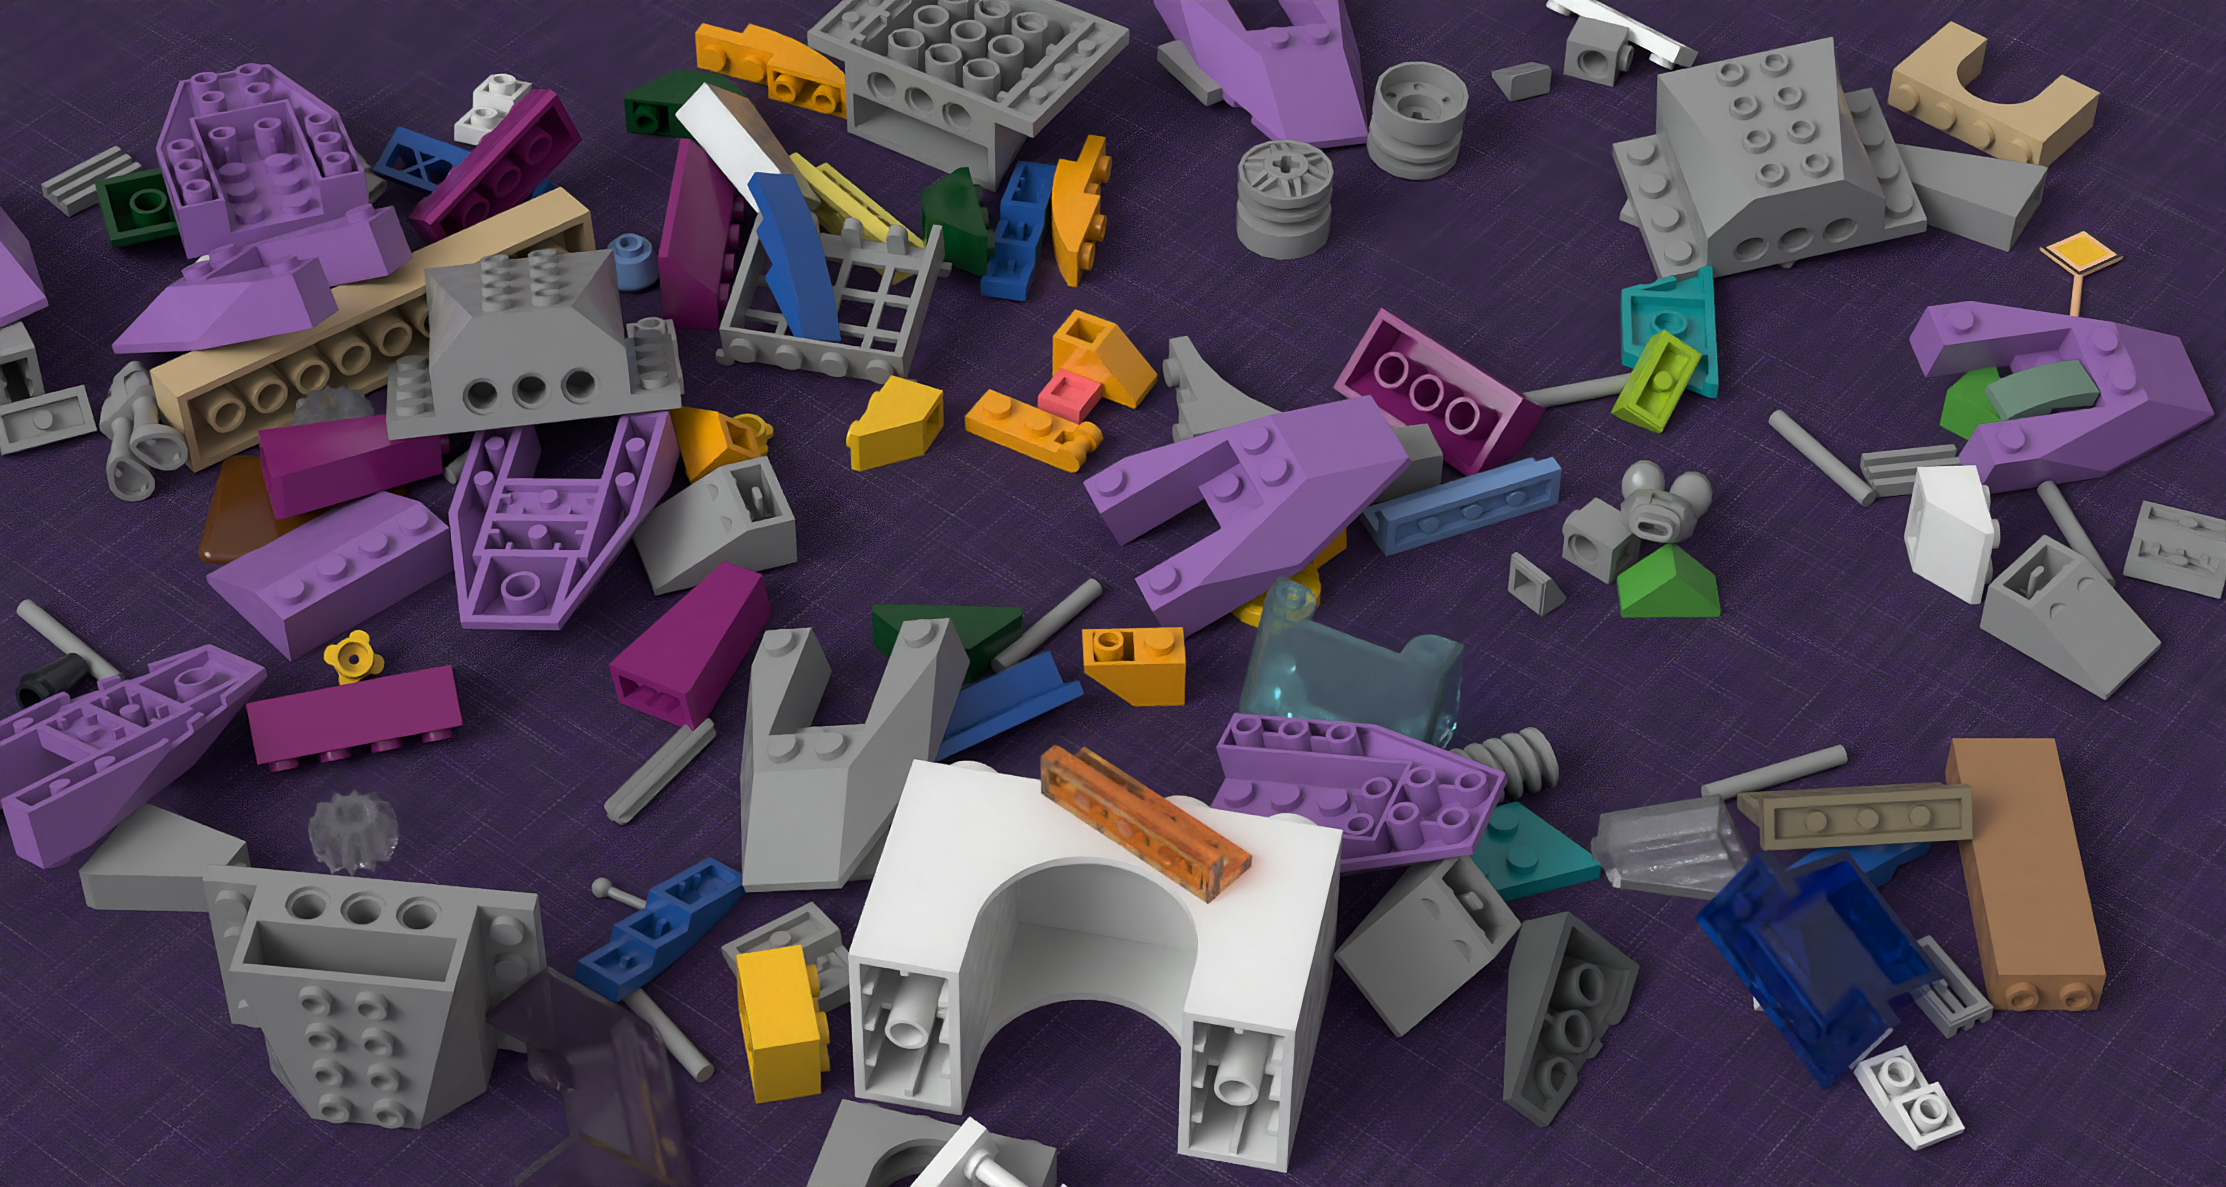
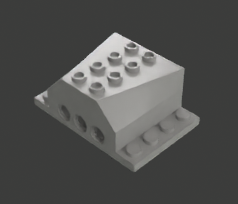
M842 0L807 32L808 47L845 61L848 132L949 174L960 167H969L973 184H980L981 187L996 193L1007 170L1027 137L1034 138L1129 44V29L1056 0Z
M1833 37L1658 74L1656 134L1613 144L1612 156L1658 279L1674 275L1677 282L1697 277L1698 268L1703 266H1712L1713 278L1926 232L1927 217L1873 89L1867 88L1843 93Z
M614 248L557 254L555 250L542 249L530 252L528 258L509 260L507 255L495 254L481 258L480 263L424 269L430 325L429 360H425V357L421 355H410L401 357L397 360V363L389 364L386 411L388 440L682 408L671 333L662 334L660 330L649 329L634 333L633 338L624 337Z
M218 864L207 865L202 882L231 1023L254 1028L261 1027L265 1036L271 1071L312 1119L326 1120L331 1123L372 1124L385 1128L421 1129L487 1091L498 1049L513 1050L520 1053H552L556 1035L538 894Z

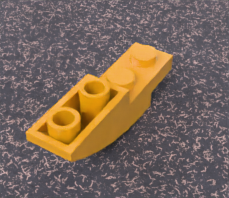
M702 23L695 32L698 68L768 86L769 99L847 119L845 74L826 57L812 48L790 37L750 23L743 33Z
M1088 134L1078 161L1059 159L1054 174L1052 186V244L1059 270L1067 285L1072 287L1078 286L1084 270H1091L1095 257V242H1102L1106 231L1107 216L1100 214L1101 182L1107 183L1109 180L1112 157L1106 156V137Z

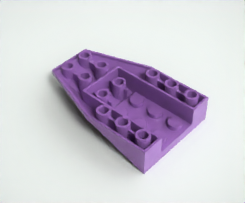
M248 63L237 67L234 71L219 74L202 72L195 74L191 79L179 81L156 146V152L187 259L208 255L211 250L223 245L234 243L236 248L342 218L346 216L345 213L364 204H370L364 169L339 113L271 65Z
M1234 713L1216 747L1226 778L1210 808L1268 818L1276 814L1291 813L1306 817L1317 826L1343 830L1341 878L1474 854L1508 782V778L1503 771L1375 724Z

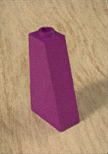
M386 414L258 430L262 475L275 520L285 519L442 474V455L449 454L448 434L388 440Z
M724 561L609 663L619 703L679 727L687 724L694 731L710 714L771 614L762 574Z

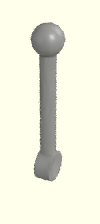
M598 878L592 884V892L598 898L609 896L639 910L645 908V900L612 887L611 882L607 878Z

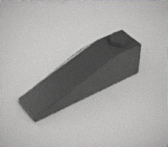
M1569 911L1523 921L1509 965L1503 1101L1540 1128L1550 1124L1578 1083L1577 1073L1587 1059L1595 1058L1603 1047L1600 1040L1610 1025L1618 1024L1626 1013L1640 965Z

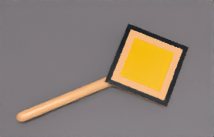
M2086 228L2077 230L2040 247L2041 252L2074 275L2070 316L2079 317L2083 277L2123 259L2122 254Z

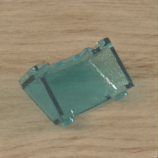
M1279 576L1265 598L1239 701V713L1375 724L1444 750L1457 727L1464 645L1441 636L1428 634L1411 639L1401 653L1394 652L1312 621L1311 619L1316 611V598L1313 592L1299 583Z

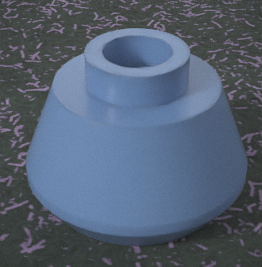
M628 233L619 236L609 243L607 249L614 248L618 289L620 292L636 293L644 291L660 278L658 255L647 239Z

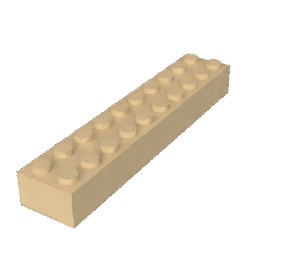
M558 187L411 253L413 259L390 275L342 284L332 288L331 291L339 310L312 329L203 350H193L151 369L150 374L162 425L173 427L184 436L188 446V458L185 464L195 473L258 444V430L300 425L387 385L389 364L397 363L399 358L421 355L425 357V360H429L430 325L424 269L480 263L481 258L495 254L507 255L509 260L528 258L530 252L542 249H552L557 254L595 251L590 210L565 189Z

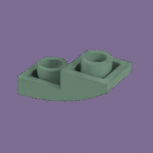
M2067 360L2016 372L1987 385L1984 393L2002 421L2049 415L2052 408L2093 406L2100 391L2079 360Z

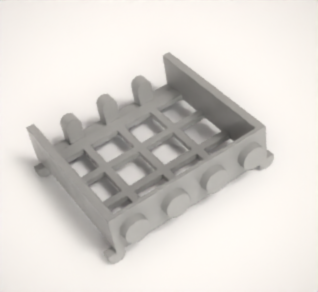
M759 210L719 328L723 349H717L715 355L717 362L725 366L733 365L735 360L743 363L758 362L777 365L788 370L803 369L822 372L833 377L847 376L866 379L878 384H885L890 376L893 375L917 383L916 379L908 378V372L937 276L948 277L952 269V263L943 262L945 248L942 226L933 224L926 249L909 246L908 232L901 225L890 226L886 243L865 240L863 224L855 218H847L841 231L842 236L820 233L818 217L813 212H810L825 260L842 263L836 285L832 286L837 314L842 299L874 304L867 327L839 323L840 335L863 338L861 347L787 336L786 333L789 325L783 313L750 309L757 286L770 288L765 279L766 275H761L768 254L756 233L763 220ZM853 265L885 270L878 293L846 288ZM896 271L918 275L911 298L889 294ZM885 306L907 309L901 332L878 329ZM746 320L778 325L775 334L743 329ZM874 340L896 343L895 351L889 352L872 349Z

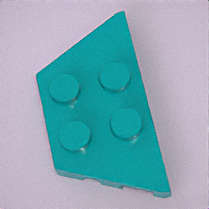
M1699 267L1697 277L1677 282L1674 275L1657 279L1651 284H1639L1621 289L1622 365L1634 369L1649 339L1660 331L1666 330L1703 354L1685 389L1709 398H1717L1719 379L1713 267Z
M1519 802L1495 807L1475 853L1469 855L1504 902L1600 878L1601 863L1598 858Z

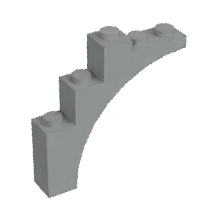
M1188 336L1169 339V359L1163 360V373L1167 386H1174L1177 392L1179 423L1174 424L1172 427L1174 443L1268 415L1282 413L1248 397L1224 381L1201 358ZM1427 423L1392 428L1411 459L1412 464L1372 503L1392 500L1441 485L1443 453Z

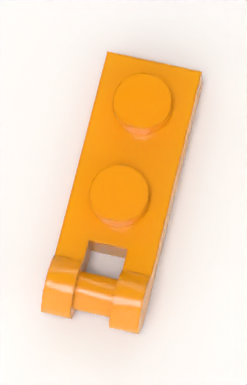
M991 389L965 415L966 431L1071 473L1078 471L1086 462V453L1094 452L1103 442V433L1091 422H1082L1078 425Z

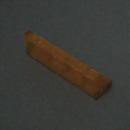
M1055 744L1041 756L1042 795L1207 904L1251 867V854L1085 746L1073 756Z

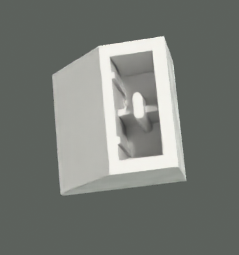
M1976 465L1917 467L1904 534L1913 572L1969 604L1981 603L1984 584H1990L1992 580L1991 551L1992 549H1997L2000 543L1999 522L1997 519H1991L1989 513V488L1987 485H1981Z

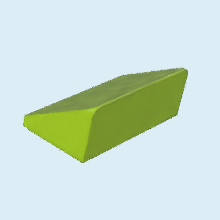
M1666 330L1653 335L1646 344L1611 413L1627 422L1658 434L1662 433L1703 354Z

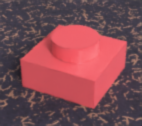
M1060 368L1038 395V409L1080 425L1102 398V383Z

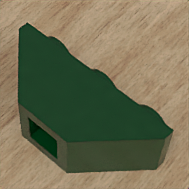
M676 70L625 93L624 106L627 133L695 139L675 114L704 82L745 98L748 97L722 74ZM749 99V101H750V102L754 105V107L756 108V104H754V103Z
M960 167L921 192L920 232L924 248L926 249L933 224L941 225L945 248L943 262L952 263L957 268L977 276L987 275V257L995 256L994 232L989 230L987 207H982L981 185L973 184L969 167Z
M872 604L873 646L889 659L903 621L951 618L970 660L962 684H971L991 671V660L1023 635V607Z

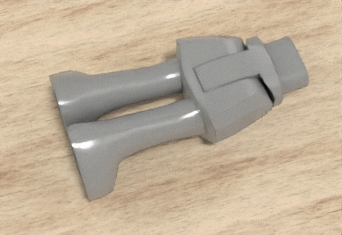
M132 361L113 378V384L108 391V398L104 401L99 426L100 431L112 440L106 466L109 488L115 496L122 500L134 502L149 497L155 489L154 473L148 465L164 471L175 470L187 460L188 446L184 436L178 430L159 424L161 416L151 374L145 369L142 362Z
M1640 460L1626 470L1622 479V494L1625 501L1621 503L1620 520L1628 532L1642 539L1659 543L1682 542L1692 536L1698 522L1697 520L1707 512L1712 502L1713 490L1711 483L1705 475L1697 471L1685 472L1676 478L1670 491L1666 492L1664 491V473L1659 465L1649 460Z

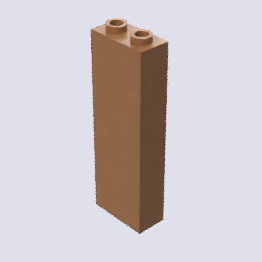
M1952 738L1945 770L1947 785L1967 783L1972 787L1973 839L1958 840L1988 1001L1994 1007L1993 1010H2097L2106 978V971L2055 738Z

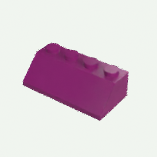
M532 89L522 100L516 102L511 107L508 115L491 132L485 134L480 139L477 147L459 165L454 166L449 171L446 179L428 197H425L417 204L408 220L422 241L431 245L520 205L583 140L558 95L551 89Z
M680 139L658 254L663 320L672 319L674 328L719 330L722 311L726 310L731 295V284H727V281H735L736 254H732V251H740L741 224H737V222H745L746 199L743 195H738V189L708 153L690 139Z
M1382 307L1333 387L1349 399L1371 395L1388 424L1393 428L1427 423L1443 453V460L1466 476L1497 468L1519 452L1546 410L1545 407L1407 319Z
M451 665L245 703L257 765L268 763L269 772L300 767V756L319 753L321 762L352 757L350 747L370 743L372 753L403 747L401 737L421 733L423 743L453 737L451 727L463 725Z

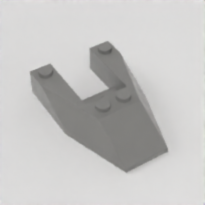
M951 618L903 621L865 724L810 727L832 672L812 628L778 629L765 632L751 666L740 773L742 886L746 892L842 888L892 823L913 760L934 762L970 664V660Z

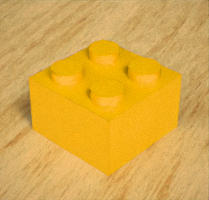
M802 944L737 954L738 1010L756 1104L821 1094V1072L830 1071L827 1044L830 1043L825 1011H819L817 997H820V986L816 965L805 964Z

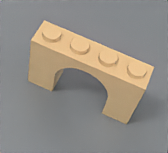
M1952 21L1893 69L1887 104L1998 159L2048 167L2092 128L2100 92L2061 75L2038 96L2027 102L1997 104L1977 98L1965 90L1964 87L1981 74L1987 38Z

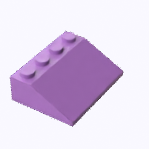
M379 491L345 501L271 543L206 575L209 585L290 662H293L454 571L455 568L449 527L421 502L386 491Z

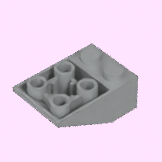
M767 456L718 467L653 509L632 537L655 596L697 586L724 561L755 572L797 562L795 518Z
M2045 534L1988 586L1980 623L1981 629L2104 700H2107L2161 647L2162 642L2086 557Z
M1469 855L1411 865L1333 956L1398 1038L1407 1033L1493 960L1522 924Z

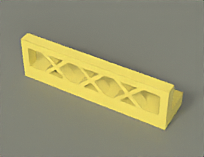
M797 152L789 156L822 202L813 213L817 215L819 224L831 234L842 236L841 231L847 218H855L861 221L864 239L886 243L890 226L901 225L905 227L827 162L815 168ZM906 228L909 246L924 248L923 241ZM874 268L878 273H880L883 276L885 271L884 269ZM896 271L892 284L895 285L914 274Z

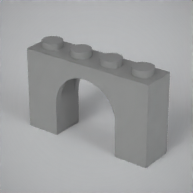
M842 1099L806 1187H888L901 1178L921 1174L961 1126L937 1121L925 1115L915 1116L885 1109L873 1103H858ZM989 1133L999 1151L994 1157L995 1163L1028 1187H1055L1057 1183V1148L1043 1145L1034 1140H1020ZM980 1180L973 1182L969 1187L989 1186Z

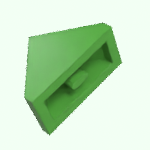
M1996 366L1968 371L1947 390L1940 426L1969 440L1979 424L2002 421L1984 393L1987 385L2000 379Z
M1675 543L1665 544L1617 576L1621 618L1720 617L1721 608L1715 575Z

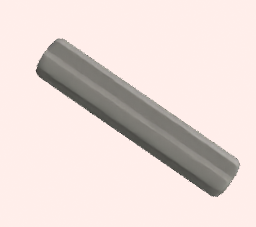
M710 718L705 719L694 731L687 724L679 729L605 802L606 816L611 821H616L620 825L628 824L715 738L716 731L713 728V721Z

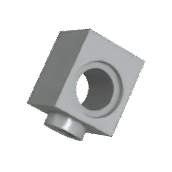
M1579 16L1567 39L1563 75L1613 87L1620 72H1627L1631 65L1634 47L1628 45L1630 28Z
M1594 498L1581 510H1574L1566 519L1562 529L1564 535L1562 557L1609 585L1618 575L1638 560L1641 538L1627 531L1620 520L1619 510L1599 498Z

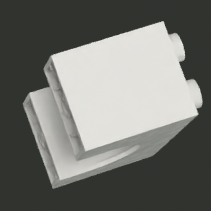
M914 759L848 953L855 1097L962 1116L980 1056L989 1041L1002 1027L1023 1013L1050 1003L1067 1000L1106 1001L1120 1004L1145 1014L1164 1027L1181 1046L1178 1154L1287 1173L1333 975L1343 830L1317 826L1308 818L1291 813L1276 814L1268 818L1213 809L1202 801L1188 796H1170L1159 800L1104 791L1096 784L1078 778H1067L1057 782H1049L997 773L991 767L975 761H959L946 765Z

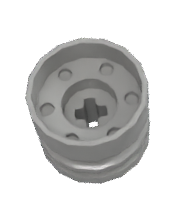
M1423 61L1404 62L1389 67L1379 76L1372 107L1373 115L1370 121V131L1366 144L1370 158L1379 168L1396 177L1405 179L1426 180L1446 174L1456 164L1463 132L1462 127L1469 99L1465 83L1452 71L1440 65Z
M1273 140L1256 145L1243 155L1238 166L1239 182L1237 184L1239 199L1236 209V229L1238 238L1247 249L1261 256L1279 260L1299 259L1315 253L1326 244L1331 226L1330 200L1333 193L1334 172L1331 160L1322 150L1304 142Z

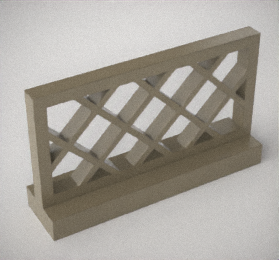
M1940 782L1737 793V808L1760 828V847L1765 851L1973 839L1972 787L1967 783L1943 785Z

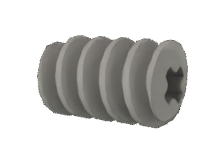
M1528 727L1521 730L1519 734L1510 732L1503 735L1501 739H1487L1482 745L1472 743L1466 746L1464 750L1455 748L1449 751L1505 772L1508 778L1505 790L1513 799L1522 796L1523 784L1528 792L1534 794L1541 789V778L1549 788L1555 787L1559 779V767L1552 747L1545 736L1536 728ZM1504 790L1497 804L1504 801Z

